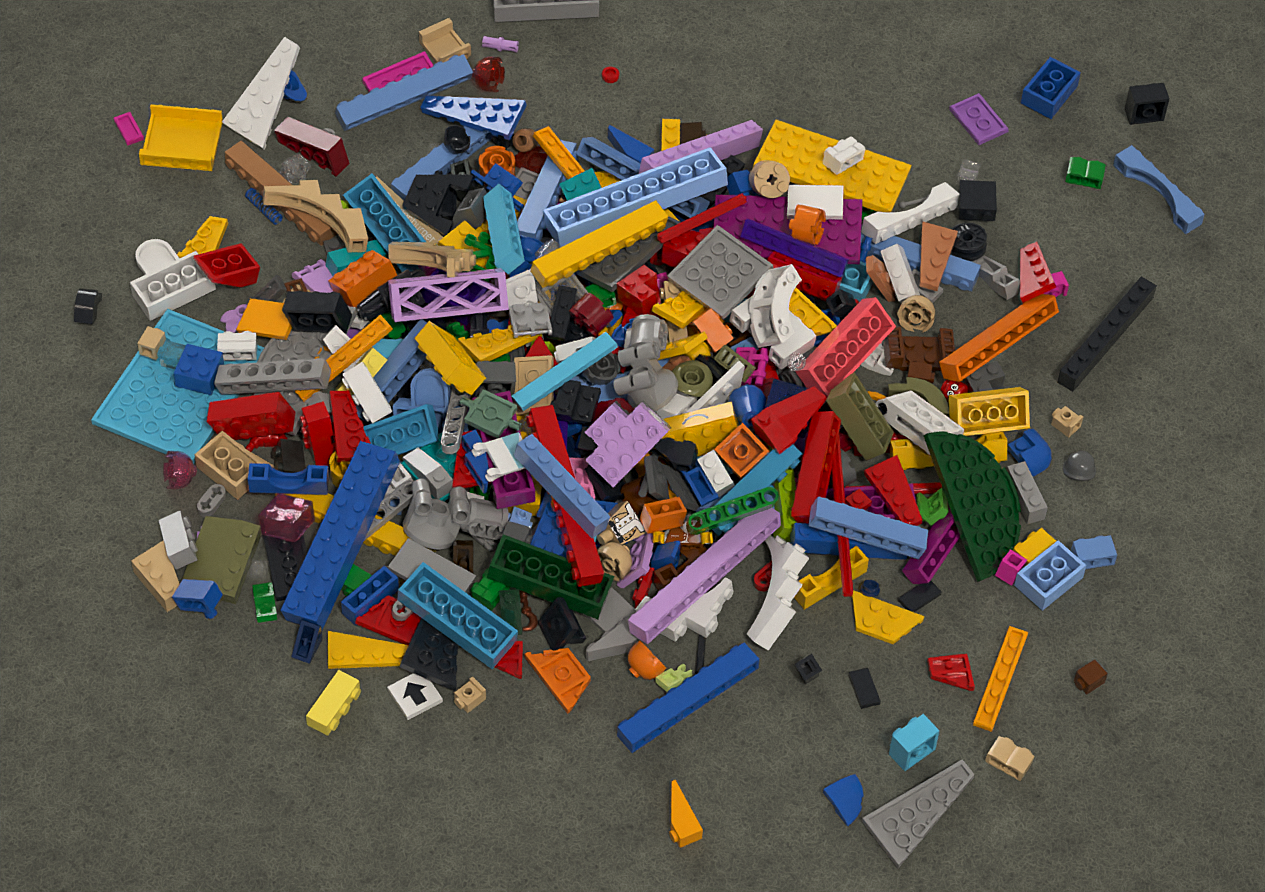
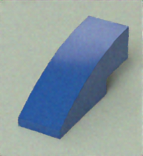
M475 429L462 436V447L466 452L464 464L482 492L486 493L488 481L485 475L488 470V460L486 452L477 457L472 453L473 445L482 443Z
M697 458L694 469L688 472L680 471L701 507L719 498Z

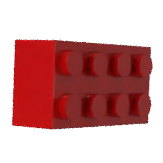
M280 392L210 402L207 423L217 434L223 431L234 440L249 439L252 437H265L272 434L293 432L296 412Z

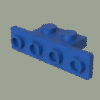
M496 163L485 177L474 170L471 171L475 176L474 180L482 186L484 183L488 185L486 188L489 191L498 184L512 193L514 208L519 212L521 209L523 210L524 205L513 198L523 184L521 180Z

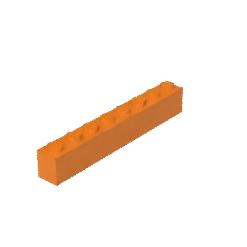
M1041 294L1026 301L941 360L939 364L943 378L958 382L962 381L1059 313L1055 296Z

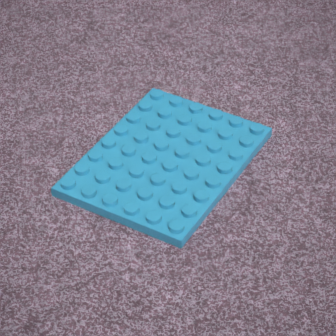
M167 309L154 327L165 332L167 342L158 359L155 360L140 355L138 351L91 421L92 424L193 465L196 461L194 454L203 448L215 433L207 423L209 403L238 398L240 394L221 395L217 387H215L212 395L175 386L174 371L186 344L217 351L218 333H224V331ZM257 345V360H224V365L257 363L264 347Z

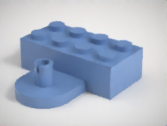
M433 368L419 371L411 381V398H399L393 404V416L425 404L433 405L438 435L441 434L444 429L450 401V385L446 384L442 380V375ZM465 423L463 432L475 430L474 427Z

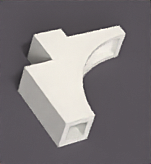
M725 577L721 583L701 596L660 634L676 642L689 628L707 638L718 626L717 614L720 613L722 605L733 595L732 581ZM645 596L635 609V613L652 598Z

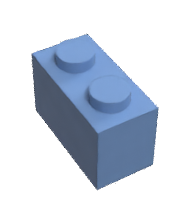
M1111 535L1097 536L1091 539H1078L1073 541L1071 552L1087 565L1086 569L1115 565L1117 553Z

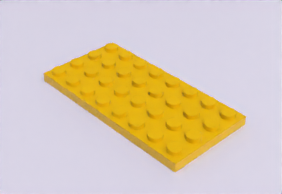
M775 120L753 164V168L758 162L763 160L776 161L786 167L790 175V182L798 185L843 186V199H862L863 207L888 213L892 212L912 165L865 150L863 160L836 175L831 171V168L829 169L823 164L824 151L828 147L837 145L838 140Z

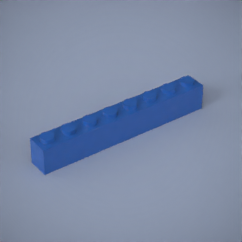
M745 642L739 646H734L729 653L716 658L713 664L701 668L698 674L692 678H686L680 686L671 688L665 696L655 699L647 708L638 710L629 720H623L617 727V737L631 753L635 752L759 668V658Z

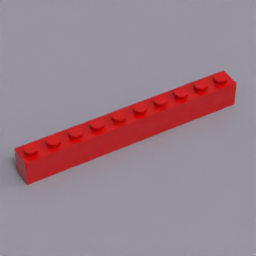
M553 405L530 408L529 415L526 416L527 427L531 428V434L538 439L575 479ZM551 496V507L553 511H556L557 527L561 528L562 531L561 540L562 544L566 545L567 548L566 556L568 562H571L573 579L577 581L578 587L601 583L604 571L594 538H591Z

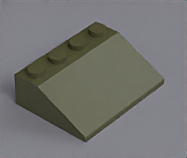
M206 516L195 543L198 548L196 552L197 561L187 565L182 580L214 581L223 594L220 600L236 604L262 535L261 526L243 520Z

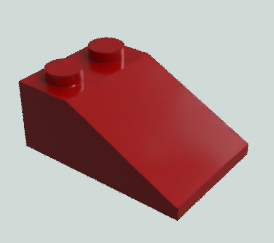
M242 243L193 256L195 262L213 283L235 287H244L257 283L260 266Z

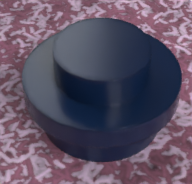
M865 580L860 587V591L865 596L875 597L880 592L879 584L874 580Z

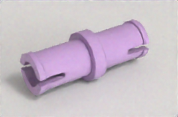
M484 36L482 41L484 43L482 47L497 49V51L506 50L517 53L519 48L517 46L519 41L504 40L503 37L498 39Z

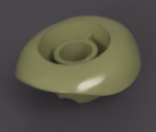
M685 361L678 364L672 370L678 380V390L687 395L702 397L713 386L711 370L700 361Z

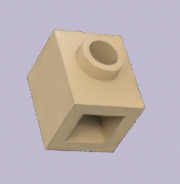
M147 326L137 343L139 354L157 360L167 344L165 332L158 328Z

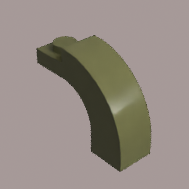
M906 377L905 384H888L887 397L913 391L949 417L947 400L943 393L933 384L912 377Z

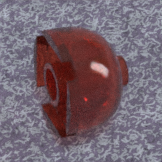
M484 57L478 61L473 69L472 76L477 86L482 90L498 92L499 90L496 89L498 84H503L505 69L501 67L500 62L503 61L500 57ZM490 81H495V85L490 86Z

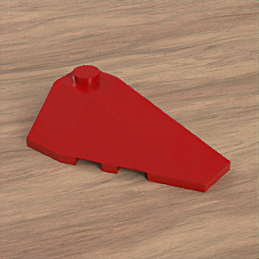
M811 387L771 405L751 419L755 433L778 454H781L796 442L800 431L807 427V422L812 416H815L827 397L816 387Z

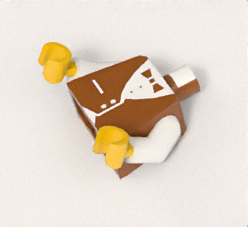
M686 515L683 526L667 529L665 532H653V543L665 544L681 541L680 551L704 548V544L713 543V535L709 531L698 535L690 534L686 529V523L691 515ZM697 520L691 521L692 526L696 528L701 526Z

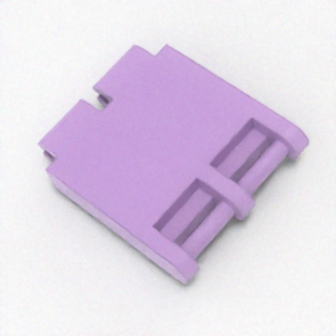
M322 259L312 266L307 265L303 270L292 273V277L295 280L302 278L306 289L310 290V292H333L328 282L333 276Z

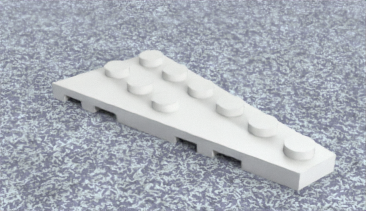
M286 37L283 38L222 121L225 126L263 150L266 148V141L271 134L273 121L277 117L284 96L285 86L289 82L291 69L295 65L300 50L297 44Z

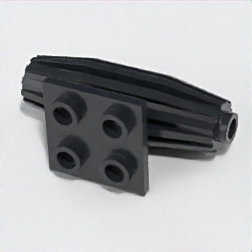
M420 268L412 271L407 269L390 280L426 275ZM388 281L378 286L376 290L357 305L356 311L358 312L357 316L359 319L369 321L388 312L392 317ZM408 287L399 288V294ZM421 289L407 299V301L418 306L424 304L425 300L420 292ZM401 305V312L412 311Z

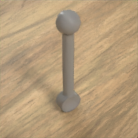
M930 194L925 198L909 202L902 201L899 203V207L905 208L908 205L924 202Z

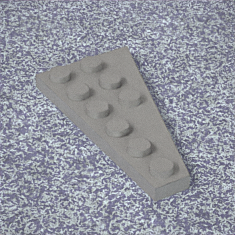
M962 759L863 817L862 822L895 866L899 868L973 780L975 774Z

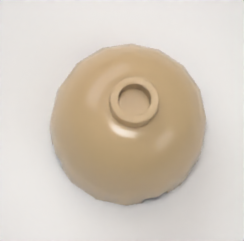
M921 295L906 298L898 310L899 323L905 330L914 332V328L926 332L931 328L935 320L933 303ZM911 322L914 323V324H919V323H921V324L918 325V326H913V325L911 324Z
M608 542L597 549L603 571L615 576L614 581H619L620 578L622 580L629 573L632 566V557L627 546L616 542Z

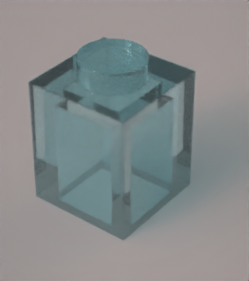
M165 340L163 347H160L158 350L161 366L176 369L186 345Z

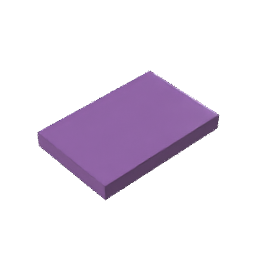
M979 93L949 107L952 114L978 145L1001 136L1009 130Z

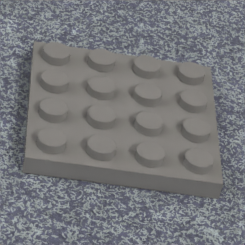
M717 225L667 277L669 281L707 309L712 308L724 320L732 312V309L737 307L755 288L762 275L774 267L769 261Z

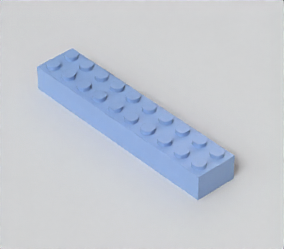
M709 147L544 209L545 226L558 246L563 247L655 200L662 209L726 186L728 185L726 167L712 148Z

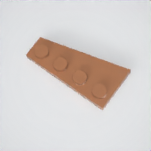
M922 221L920 287L938 291L958 231Z

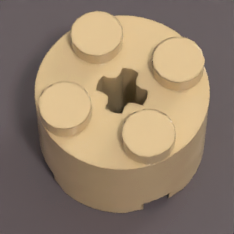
M763 160L758 162L750 172L749 183L757 194L767 198H776L788 190L790 175L783 164L772 160ZM772 176L770 182H767V179Z

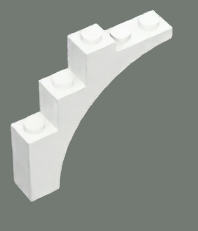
M770 535L765 540L772 556L771 581L763 606L747 632V635L755 643L767 650L771 648L796 613L791 607V601L802 587V584L797 580L799 578L798 573L809 560V557L804 553L806 550L797 543L794 546L789 542L786 544V541L778 535L776 538Z

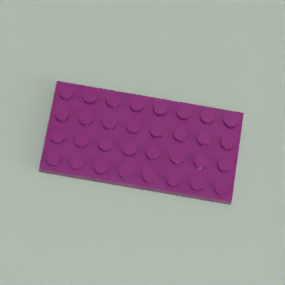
M716 195L715 206L736 195ZM746 196L747 202L714 218L713 229L717 225L767 261L774 250L740 237L745 220H753L790 236L792 234V230L789 229L791 219H787L788 197ZM843 199V220L826 219L825 222H822L821 228H824V232L819 244H815L817 247L849 259L847 264H860L862 199Z

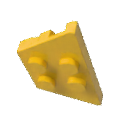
M795 287L790 298L789 311L799 317L802 323L813 330L816 336L831 333L837 325Z
M853 590L852 600L855 628L860 633L894 644L924 620V616L873 597L865 596Z

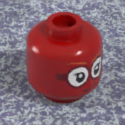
M946 380L940 391L949 403V395L968 393V386L961 381Z

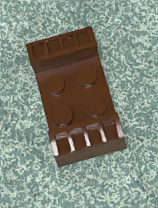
M895 327L883 340L886 367L900 369L901 371H908L910 361L932 364V371H941L939 362L955 351L953 329L940 328L938 337L902 336L901 327Z

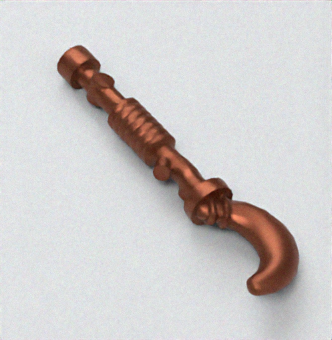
M519 590L520 602L523 603L522 613L530 619L529 624L523 627L522 630L532 631L537 627L538 619L531 612V607L528 606V594Z

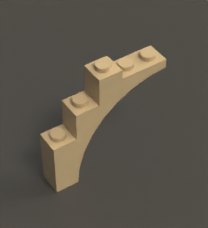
M299 180V185L264 186V205L290 207L318 217L339 234L348 253L366 252L368 236L361 208L343 209L339 194L321 195L318 180Z
M392 242L389 244V260L392 263L422 265L442 269L447 272V277H456L460 272L470 271L476 265V255H473V249H455V246H436V243Z

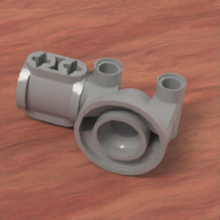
M649 314L637 316L632 322V328H628L626 331L624 349L618 351V360L622 367L631 365L633 369L628 376L614 379V389L619 396L628 394V403L632 407L636 408L644 400L654 411H658L674 398L678 390V380L672 371L662 368L657 361L660 358L661 351L666 349L667 324L663 319L660 320L658 317Z
M417 479L412 484L413 499L404 518L403 529L410 539L424 547L446 549L453 545L460 528L462 531L469 532L474 536L494 540L501 539L508 523L509 513L507 507L497 509L495 502L478 498L468 499L466 490L458 486L450 490L448 504L439 499H432L429 482L425 479Z

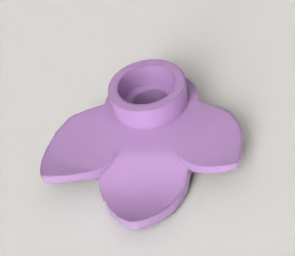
M246 304L239 305L235 310H229L222 315L220 321L226 323V331L237 332V326L243 315L241 313L245 311Z

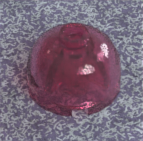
M168 451L165 456L169 457L168 463L164 462L163 466L164 482L167 479L169 481V485L166 488H184L196 476V465H193V461L188 454L181 451Z

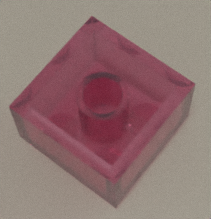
M278 493L259 514L262 534L296 542L315 521L313 502Z

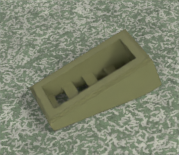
M724 345L714 357V360L727 371L738 361L747 366L742 378L744 383L756 369V367L727 345Z

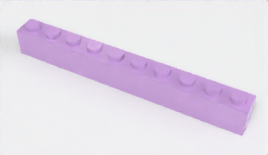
M771 508L740 519L731 530H728L722 538L714 542L705 553L701 554L697 560L687 566L680 575L673 578L664 589H661L655 597L646 602L638 612L631 615L628 619L630 633L646 644H649L781 526L780 513Z

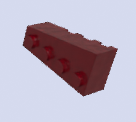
M287 117L274 130L280 144L295 153L300 151L305 159L309 161L315 160L319 163L318 166L324 170L326 168L332 171L331 174L335 177L350 164L343 140L337 135L335 136L325 130H320L290 117Z

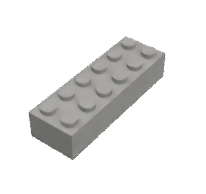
M493 0L495 22L599 17V0Z

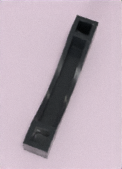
M583 427L578 450L580 455L589 457L598 445L585 433L589 427ZM665 437L660 439L648 452L661 457L674 470L688 472L695 467L698 449L696 444L691 441L684 440L680 442Z

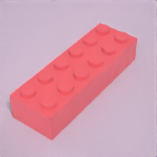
M876 297L862 299L795 372L807 389L816 387L828 398L830 391L850 374L854 373L892 332L896 325Z

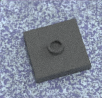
M651 455L645 456L644 463L649 494L659 501L670 499L665 465Z

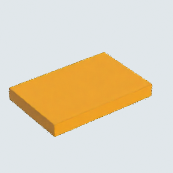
M250 298L236 330L238 333L250 331L256 333L257 336L287 340L292 326L282 311L284 303Z

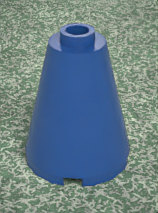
M746 384L742 385L743 387L734 389L729 396L728 402H732L737 420L748 429H754L751 419L766 408V398L760 388Z

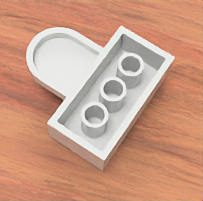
M160 239L145 241L137 248L136 261L144 276L130 282L132 296L150 321L162 316L167 309L174 310L216 290L215 283L210 281L193 259L194 255H198L197 251L179 258L172 247Z

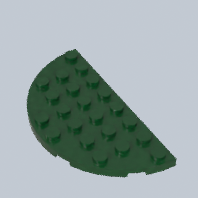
M946 431L927 433L923 437L977 582L982 581L997 572L1003 558L1010 550L1013 551V548L1018 543L1021 525L1019 524L1021 508L1016 488L1005 467L1002 468L994 458L995 455L981 443L965 435H956Z

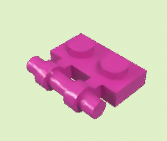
M737 347L736 353L753 366L755 362H759L757 370L751 374L745 383L741 382V385H751L752 378H756L755 385L762 386L763 380L766 378L765 367L769 361L767 348H761L760 354H756L757 350L754 347Z

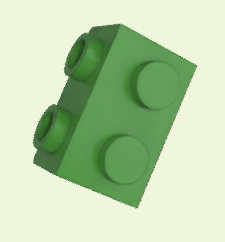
M940 488L928 499L921 492L917 494V506L923 519L922 521H927L930 525H933L939 519H943L949 512L948 501L943 488Z

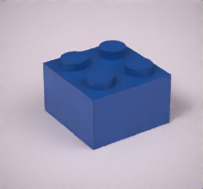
M186 344L174 371L175 386L212 395L216 387L214 382L219 365H224L223 352Z

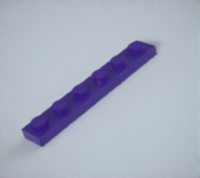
M750 219L745 220L740 236L838 277L844 275L849 260Z

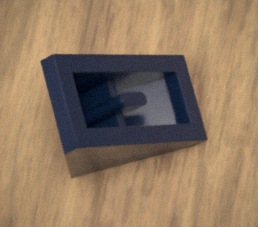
M304 619L301 620L292 658L311 663L323 640L320 625Z

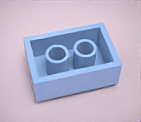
M1058 540L1017 573L1014 586L1043 611L1084 577L1087 565Z

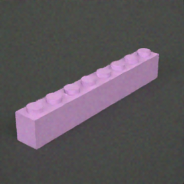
M750 120L643 157L639 174L709 147L712 148L720 160L726 159L730 155L734 156L759 147L763 129Z

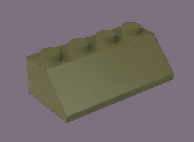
M854 372L830 391L826 401L828 407L841 419V425L847 431L848 437L857 446L858 452L863 455L865 460H869L886 452L894 431Z

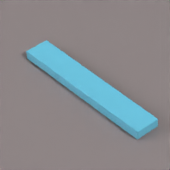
M607 332L603 333L513 394V400L522 411H525L565 382H568L618 348L617 343Z

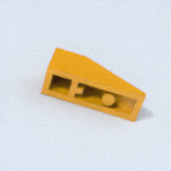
M673 780L671 784V831H669V835L673 843L677 842L679 848L702 839L703 829L676 780Z

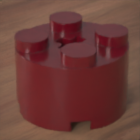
M586 292L569 310V313L575 318L573 320L574 323L580 328L585 327L588 334L594 338L614 318L608 308L604 309L602 306L604 303L589 292L588 294Z

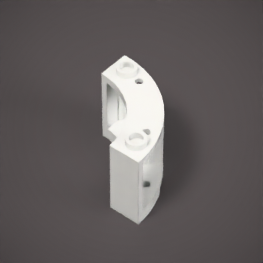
M792 264L769 269L755 285L754 295L750 299L749 313H751L752 322L750 324L751 332L758 348L782 344L795 334L789 317V302L793 290L802 279ZM769 309H771V317L775 333H773L770 325Z

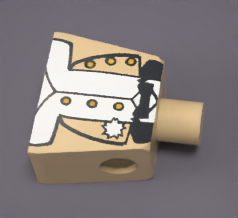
M625 501L616 504L608 512L610 519L607 528L597 535V540L601 545L608 542H616L622 545L645 534L646 531L629 502Z

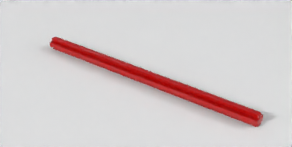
M838 434L831 469L834 501L845 504L840 438ZM837 535L842 594L844 597L853 596L849 538Z

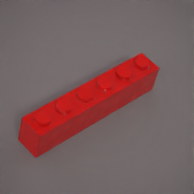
M834 411L817 412L809 421V432L805 439L806 446L802 455L801 470L798 474L795 500L791 508V516L797 523L809 524L812 504L817 497L826 498L841 425V419Z

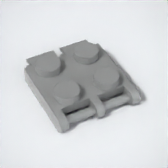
M542 302L529 303V307H526L525 304L512 305V308L509 309L514 338H518L521 335H531L532 337L535 334L545 333L552 335L547 306H543Z

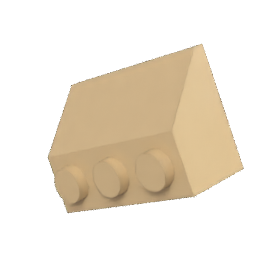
M223 431L194 454L197 468L217 484L223 485L225 490L237 500L249 490V463L264 464Z

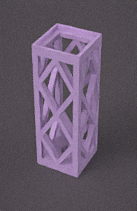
M501 268L460 272L456 277H447V274L388 280L391 314L394 322L509 310L505 271ZM494 278L495 285L483 279ZM457 282L448 290H444L434 285L441 283ZM472 282L489 289L474 302L467 301L456 295ZM408 287L399 294V288ZM423 287L440 294V296L424 308L407 301V299ZM496 297L497 302H490ZM450 299L461 304V306L439 308ZM401 305L413 311L401 312Z

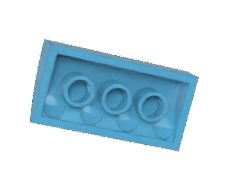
M429 404L380 420L363 428L371 444L396 451L397 456L438 441L435 411L433 405Z

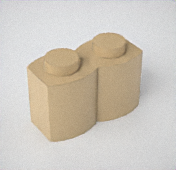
M999 736L988 752L985 761L1021 781L1033 763L1035 756L1029 749L1018 747L1011 739Z

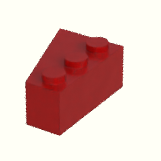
M323 401L303 407L300 422L302 425L301 432L304 437L302 438L304 448L309 449L315 465L329 466L330 457L335 452V443L332 444L333 430L331 419Z

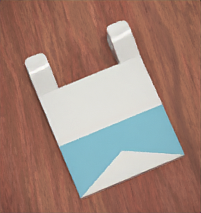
M519 432L473 445L472 453L475 457L488 452L496 467L487 470L485 477L488 482L494 481L500 476L525 469L514 457L517 443L523 440Z

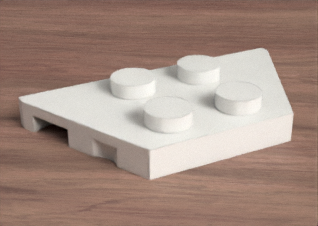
M738 361L687 413L728 403L732 391L741 387L745 366Z

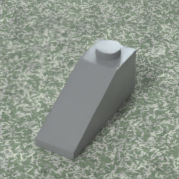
M419 447L402 457L419 479H425L429 482L431 494L435 499H440L450 492L453 486L451 476L442 465Z

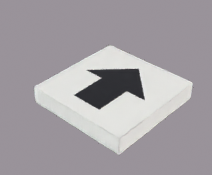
M414 673L387 687L388 692L407 720L443 702V698L432 682Z

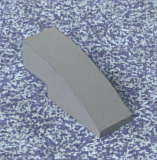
M985 255L973 261V263L981 265L979 276L1000 296L1008 300L1020 293V280L1008 274L1006 266Z

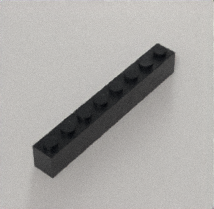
M1141 276L1062 367L1057 383L1073 392L1154 298L1157 285Z

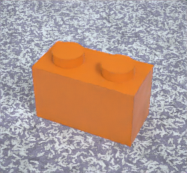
M680 497L644 504L640 521L647 534L683 526L687 510Z

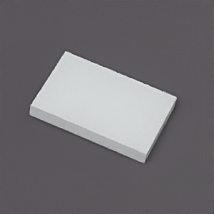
M789 185L787 219H794L795 209L799 204L825 210L826 219L843 220V186Z

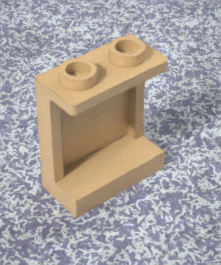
M450 18L419 31V43L435 63L440 61L444 63L454 55L461 56L464 54L466 59L471 56V45L469 43L464 44L455 33L453 22Z

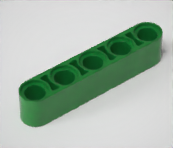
M766 487L693 513L686 523V529L690 534L698 535L771 509L778 500V491L773 487ZM764 495H771L773 501L765 500ZM746 501L754 502L755 507L749 508L746 505ZM727 508H735L737 514H730ZM716 514L719 517V520L713 521L710 519L709 515ZM697 520L701 526L696 528L692 526L691 521Z

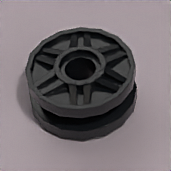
M968 222L958 224L952 228V230L958 231L951 255L967 261H974L985 254L987 234L984 228L978 224Z

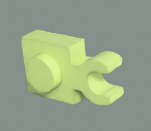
M681 664L676 671L670 668L658 675L656 683L668 692L671 688L680 686L686 678H692V670L684 672L686 671V665Z

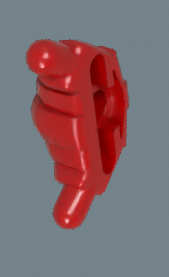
M285 434L252 437L245 449L252 452L254 448L257 449L258 447H273L277 445L280 438H288Z

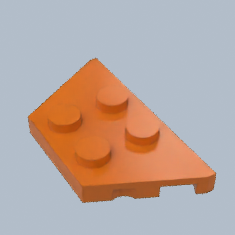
M562 648L556 651L543 650V653L539 654L525 653V659L567 714L570 713L590 683L591 676L569 648Z

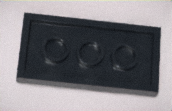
M302 525L263 532L276 601L286 600L307 555Z

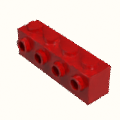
M773 251L768 257V261L778 267L792 264L802 279L796 288L807 295H813L826 301L828 297L840 288L843 276L838 277L776 251Z

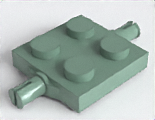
M484 389L479 397L474 400L468 399L465 396L460 400V404L469 407L464 423L493 437L499 438L508 426L517 431L522 426V423L512 419L517 411L516 404Z

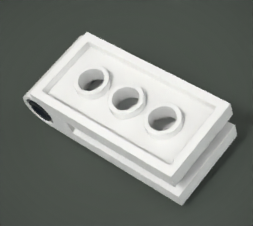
M913 391L886 397L876 402V406L888 424L898 430L901 435L910 439L915 445L925 450L929 455L930 453L923 435L939 431L963 435L964 428Z

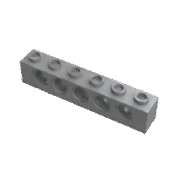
M321 358L219 365L214 384L221 395L327 389L331 368L327 361Z

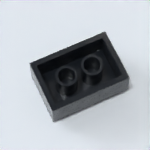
M288 291L282 308L293 330L297 332L328 333L336 325L344 333H347L352 318V313L342 295L337 292Z

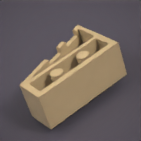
M163 540L131 560L135 575L168 612L177 606L172 596L180 584L173 564L167 556Z

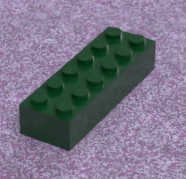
M504 534L490 563L487 574L489 579L550 602H554L557 597H564L569 609L595 619H599L615 577L604 572L601 583L578 587L577 581L572 577L571 562L569 563L567 558Z

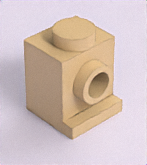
M1064 406L1062 409L1057 408L1053 412L1051 425L1069 438L1081 427L1083 416H1078L1068 407Z
M471 677L469 682L454 692V703L459 709H464L467 713L486 700V689L474 677Z

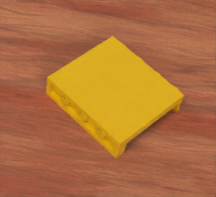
M150 105L151 117L144 147L139 151L140 164L212 171L223 124L222 111Z

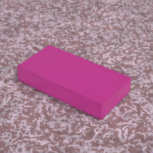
M131 112L113 118L127 146L144 140V136Z

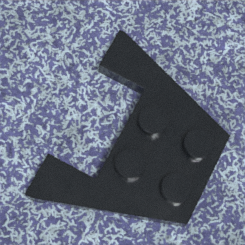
M416 175L403 202V209L420 221L423 220L433 230H437L445 237L451 232L454 225L453 221L438 217L450 187L468 192L474 177L473 175Z

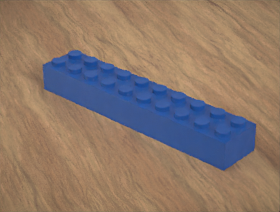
M360 441L281 608V612L287 621L300 625L301 620L304 619L320 625L323 630L376 516L381 501L400 464L396 451Z

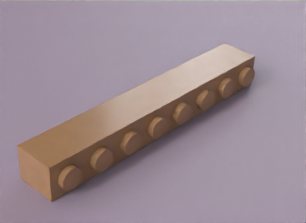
M240 141L225 151V164L229 169L233 168L242 180L245 179L251 188L257 189L262 197L264 186H292L290 182L244 142ZM273 205L277 211L281 210L287 220L293 221L301 232L305 231L311 241L317 242L321 246L323 241L330 240L338 234L330 225L307 212Z

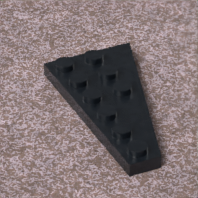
M421 618L399 667L455 691L457 687L458 644Z

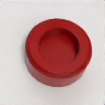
M611 66L604 68L602 79L607 83L618 81L619 70Z

